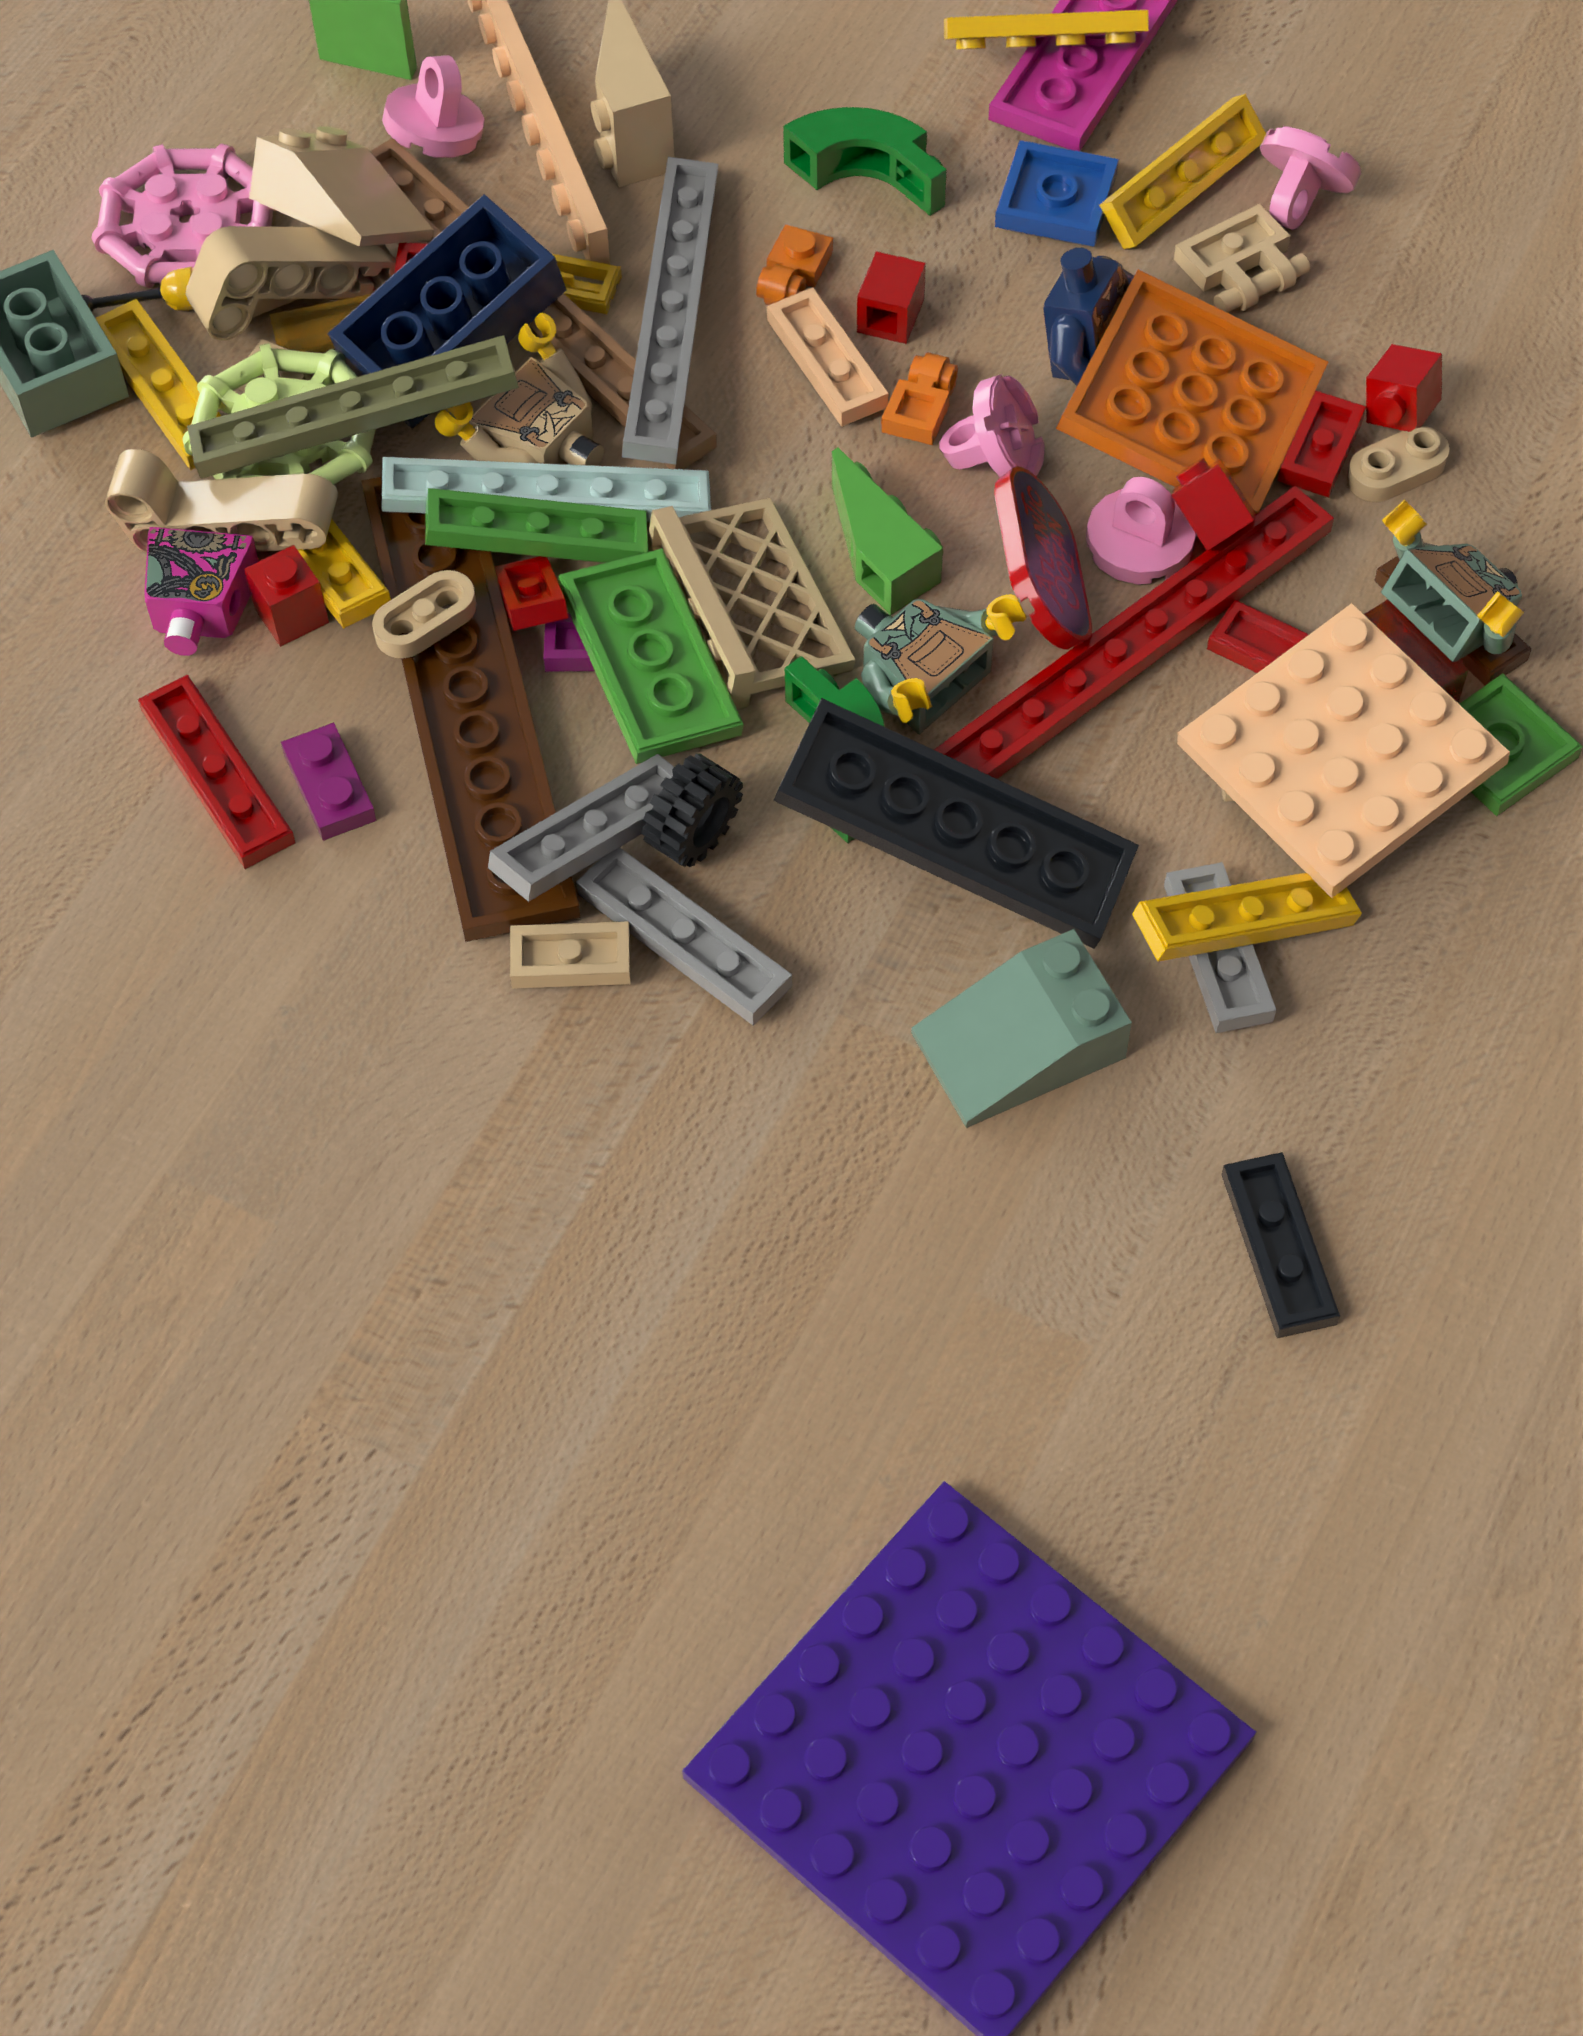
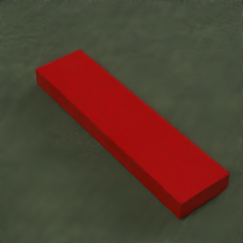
M188 674L138 699L144 716L244 869L296 843L293 831Z

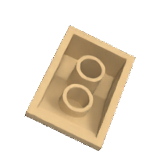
M608 0L595 76L597 100L591 102V112L596 128L600 132V138L594 140V148L599 165L603 170L609 168L618 187H622L666 173L668 157L675 158L671 94L622 0Z
M319 126L316 133L309 134L297 129L282 128L279 135L257 137L249 199L359 247L432 240L433 228L370 150L365 146L348 140V133L334 127Z

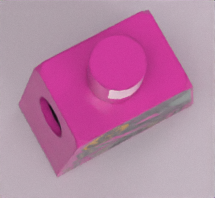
M158 527L149 528L144 592L145 603L153 629L160 633H166L164 645L169 651L183 656L193 655L197 651L200 636L227 638L233 634L251 596L244 568L259 562L253 536Z

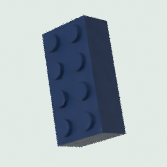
M484 194L335 326L328 335L336 351L344 354L345 363L360 377L503 335L508 344L519 334L520 329L525 323L529 325L539 313L547 309L567 290L556 258ZM429 414L408 419L404 422L413 429Z

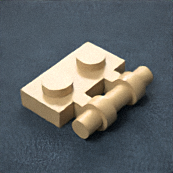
M1261 204L1251 207L1175 246L1174 260L1203 292L1219 284L1226 289V291L1214 296V305L1227 313L1234 309L1244 311L1258 303L1260 296L1272 290L1281 292L1295 285L1296 278L1310 271L1309 261L1304 254L1300 253L1290 259L1284 256L1283 253L1288 251L1290 235ZM1257 265L1264 270V272L1252 278H1249L1245 271Z

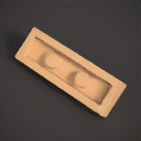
M813 287L767 306V321L841 427L886 409L889 393Z

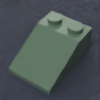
M1072 929L1019 952L913 1026L911 1034L963 1124L968 1128L1125 1059L1132 1022L1079 936Z

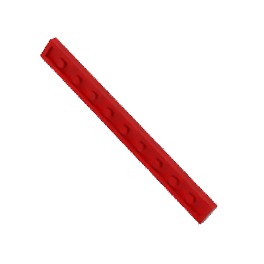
M1292 487L1255 515L1253 522L1196 557L1092 633L1088 640L1073 647L934 750L998 779L1228 609L1234 600H1240L1332 531L1334 517L1298 487Z

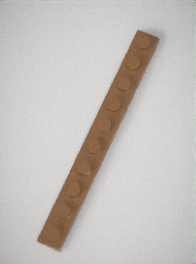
M393 138L370 151L433 228L432 240L469 208ZM424 240V241H425L427 244H429L432 240ZM562 294L542 312L548 314L556 324V334L551 343L556 350L562 348L580 377L586 392L625 427L636 359L565 294ZM534 319L528 326L536 337L543 338V334L537 328ZM684 405L676 465L664 463L669 469H685L717 448L716 433L686 405Z

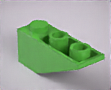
M838 447L832 451V490L855 580L885 611L892 615L941 583L944 553L942 544L933 531L928 528L923 529L907 514L904 505L896 496H888L873 481L869 471L863 464L857 461L853 462Z

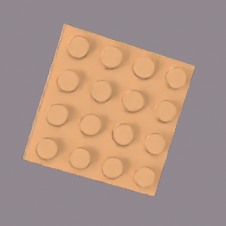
M1352 603L1177 733V744L1331 898L1507 765L1510 755L1508 749Z

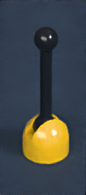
M193 267L180 268L168 272L162 279L160 287L156 289L91 298L84 294L81 296L91 312L97 308L123 305L135 299L142 302L161 298L174 310H194L186 297V288Z

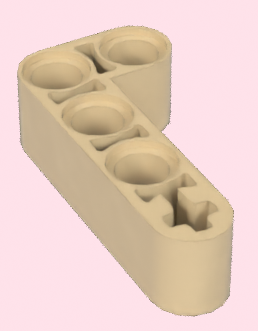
M222 227L213 231L202 244L186 288V297L209 335L216 340H229L246 330L251 322L259 299L368 298L394 275L396 260L385 244L359 247L316 227Z
M130 449L119 455L105 506L130 541L146 554L150 527L253 536L257 552L280 551L292 545L296 549H312L322 546L326 541L338 491L329 480L314 474L178 482L167 465L158 456L144 450Z

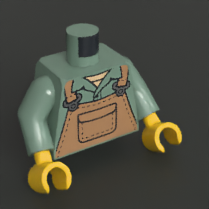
M1404 499L1382 519L1384 525L1394 534L1393 544L1399 558V563L1381 593L1452 662L1460 660L1482 645L1486 651L1492 654L1505 652L1511 646L1518 620L1524 614L1517 607L1522 599V593L1518 588L1516 576L1507 568H1497L1479 550L1469 544L1437 546L1424 543L1419 531L1427 523Z
M1012 594L1000 596L993 600L987 609L977 611L935 606L924 599H915L894 617L878 605L870 604L861 612L854 627L855 631L867 639L864 645L863 671L861 674L863 685L873 696L881 714L898 715L903 723H907L920 735L991 672L994 642L992 636L998 635L1002 640H1009L1015 634V628L1012 623L1024 622L1027 616L1017 597Z

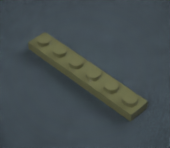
M503 335L188 425L187 428L194 464L202 479L481 398L494 396L519 388Z

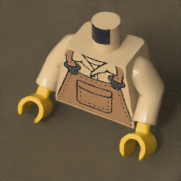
M539 313L535 318V324L542 332L543 338L536 337L526 323L519 331L521 346L527 351L539 352L542 357L540 361L530 357L515 372L519 388L491 396L474 414L472 405L468 402L447 408L456 419L446 410H441L435 417V427L438 432L449 437L458 434L462 438L461 446L476 461L599 466L604 455L603 446L592 440V403L580 377L562 348L556 350L551 343L556 334V324L545 313Z

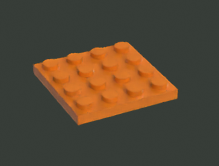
M1138 269L1064 410L1056 429L1173 487L1180 485L1176 476L1200 459L1204 458L1208 465L1221 459L1254 512L1258 514L1328 362Z

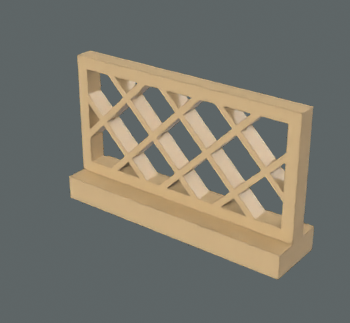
M771 498L682 517L677 516L673 506L652 510L647 538L648 552L663 548L737 709L748 707L750 696L753 693L785 686L784 668L800 656L804 657L817 670L823 669L830 675L853 670L856 659ZM763 519L769 533L764 540L738 528L741 523ZM704 531L721 538L715 550L693 542L689 534ZM730 542L757 553L750 565L724 555ZM765 557L787 565L790 573L786 580L759 569ZM715 568L742 578L735 591L713 582L711 574ZM750 583L778 593L771 606L744 595ZM786 597L809 607L811 614L807 621L780 610ZM736 608L763 619L756 632L733 622L731 616ZM771 623L799 634L793 647L765 636ZM807 638L829 646L833 656L819 659L801 651ZM756 650H760L784 660L781 668L759 672L752 657Z

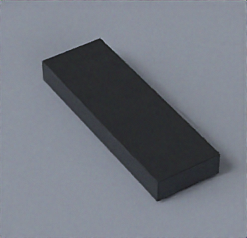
M1283 1152L1223 1165L1221 1175L1277 1339L1336 1326L1340 1314Z

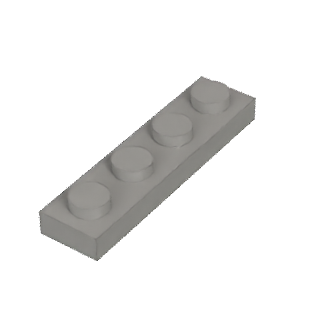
M656 754L491 850L488 868L528 902L641 835L642 827L647 824L643 820L645 813L653 808L650 801L654 794L659 795L663 788L660 784L665 777L671 779L674 766Z
M620 847L602 857L576 881L579 896L614 922L629 921L631 935L753 1026L792 987L791 973Z

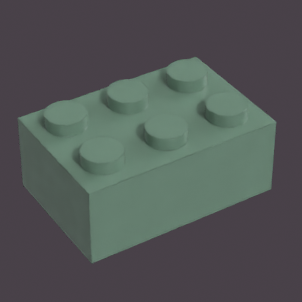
M54 250L0 271V385L31 438L129 397L116 351Z

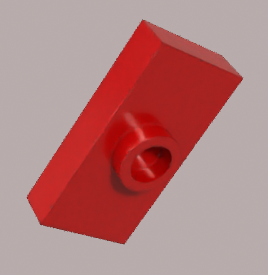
M1315 390L1280 466L1278 482L1296 486L1329 498L1362 425L1366 406Z
M539 556L494 566L503 603L513 630L569 618L565 597L547 557Z

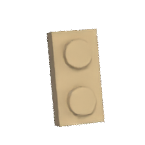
M629 921L510 926V980L512 989L631 984Z

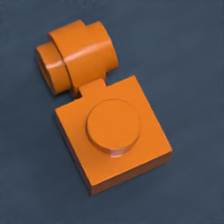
M785 224L766 259V266L760 273L756 287V296L764 299L765 305H770L805 291L806 285L815 287L833 253V237Z
M929 352L924 357L916 355L910 366L908 381L898 380L881 418L882 433L933 445L950 406V396L954 391L958 376V365L951 364L949 357Z

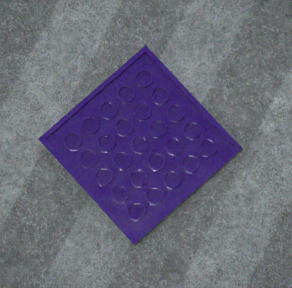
M943 1481L682 1770V1775L687 1783L976 2036H1012L1254 1740L1256 1731L948 1483Z

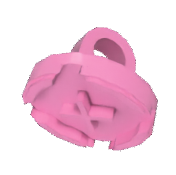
M450 55L426 57L422 62L418 84L395 89L387 96L382 122L387 133L406 148L410 149L411 143L424 147L423 154L431 157L454 158L470 153L476 148L477 141L481 140L485 121L480 108L468 97L461 94V75L455 60Z
M1291 127L1267 131L1260 150L1262 155L1271 164L1283 171L1271 199L1269 214L1282 227L1294 230L1305 219L1319 188L1336 193H1349L1354 190L1361 175L1359 163L1346 151L1345 153L1342 151L1340 157L1337 158L1328 152L1331 144L1327 143V140Z
M1001 374L980 381L974 391L973 416L967 417L950 427L943 435L939 449L949 464L955 469L969 468L988 461L999 477H1002L1016 466L1023 467L1037 476L1043 465L1045 446L1042 437L1035 439L1032 425L1039 423L1038 413L1028 392L1018 380L1009 375L1001 377Z
M1134 477L1127 481L1123 489L1105 496L1092 509L1086 530L1087 547L1089 546L1090 551L1093 553L1092 559L1099 569L1116 580L1137 585L1151 584L1152 578H1160L1162 576H1165L1166 580L1190 562L1196 540L1195 531L1170 492L1162 484L1145 477Z

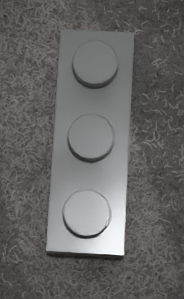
M1223 862L1168 872L1164 882L1167 896L1231 886ZM1253 944L1189 956L1215 1033L1273 1022L1276 1007Z

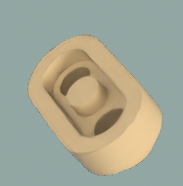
M1425 426L1416 428L1411 432L1401 431L1360 449L1353 455L1347 474L1348 487L1353 494L1365 501L1383 502L1436 479L1443 473L1449 455V443L1439 431Z
M439 571L426 577L381 606L376 611L372 621L378 648L386 655L394 658L412 657L467 623L476 611V598L471 580L457 571ZM453 604L448 609L442 608L445 605Z

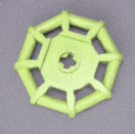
M270 343L259 345L260 351L215 376L206 375L197 385L200 394L191 425L216 418L218 409L230 414L358 376L345 363L344 354L334 349L326 353L275 349L271 348ZM279 371L314 375L311 380L281 378ZM248 383L245 387V393L239 395L234 392L237 388ZM376 429L352 435L351 440L347 442L340 440L328 442L281 457L237 468L229 472L216 474L213 477L215 479L260 477V475L307 474L310 472L309 464L321 458L322 464L329 460L331 461L309 474L321 476L334 485L355 472L364 473L373 462L370 451ZM187 431L183 436L185 451L193 456Z

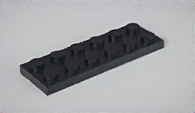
M821 698L773 800L1060 934L1074 929L1082 943L1095 949L1102 938L1139 847L1138 844L823 698Z

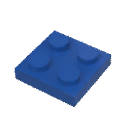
M1019 140L996 210L995 227L1095 247L1104 218V213L1099 204L1111 195L1117 176L1119 159Z

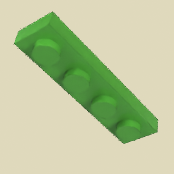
M428 488L425 545L607 563L648 552L646 510Z

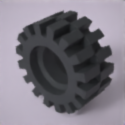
M696 753L695 757L692 755L686 757L683 765L678 763L672 769L673 776L671 779L665 777L660 784L663 788L659 795H653L650 801L653 808L645 813L643 819L647 822L642 827V834L645 836L643 840L683 867H686V865L688 867L695 866L697 860L701 862L707 857L708 848L711 850L715 849L719 844L717 839L720 834L725 835L730 828L727 825L729 819L736 817L739 809L734 806L742 801L743 793L740 792L743 788V782L740 781V778L699 753Z

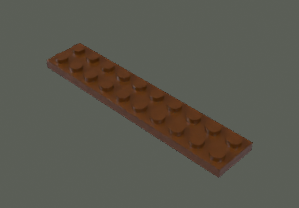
M382 477L362 480L364 498L382 577L391 600L426 577L439 571L451 570L460 572L467 576L474 586L476 611L467 623L421 653L412 657L401 658L465 942L510 933V926L553 924L581 918L572 876L528 902L488 868L491 850L556 813L491 551L425 545L426 513L383 512ZM453 604L445 605L442 608L448 609Z

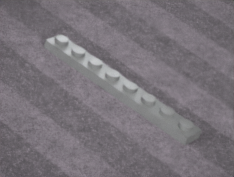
M668 157L623 439V458L676 465L717 181V163Z

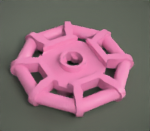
M161 144L154 146L153 153L116 178H106L99 187L102 200L98 227L92 234V241L98 252L109 254L133 274L138 285L151 288L155 283H161L168 272L186 267L194 268L202 244L213 231L228 226L272 227L273 209L249 199L253 168L235 154V149L232 146L220 144L217 148L165 149L164 145ZM208 169L206 174H175L174 170ZM231 176L244 189L234 193L227 187L226 181L228 177ZM145 184V191L142 193L135 191ZM121 210L134 214L132 224L119 226ZM252 212L251 222L248 225L240 224L241 214ZM193 215L190 217L189 222L182 223L179 220L182 216ZM140 245L145 249L147 245L152 251L148 255L144 254L142 256L133 247Z

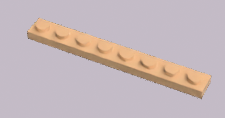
M467 0L472 12H480L478 21L485 44H494L495 48L492 49L493 59L499 77H508L509 79L507 90L512 108L515 112L522 110L524 114L521 120L529 146L537 145L539 149L536 151V156L544 181L551 179L554 185L551 186L557 213L559 216H568L567 230L573 250L575 252L583 251L586 260L610 264L607 227L508 1Z

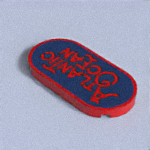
M1016 466L995 482L994 488L1010 582L1016 597L1021 602L1028 598L1035 609L1029 616L1032 619L1030 621L1040 634L1054 646L1069 650L1076 645L1082 644L1092 635V620L1076 540L1065 513L1049 489L1032 472L1023 467Z

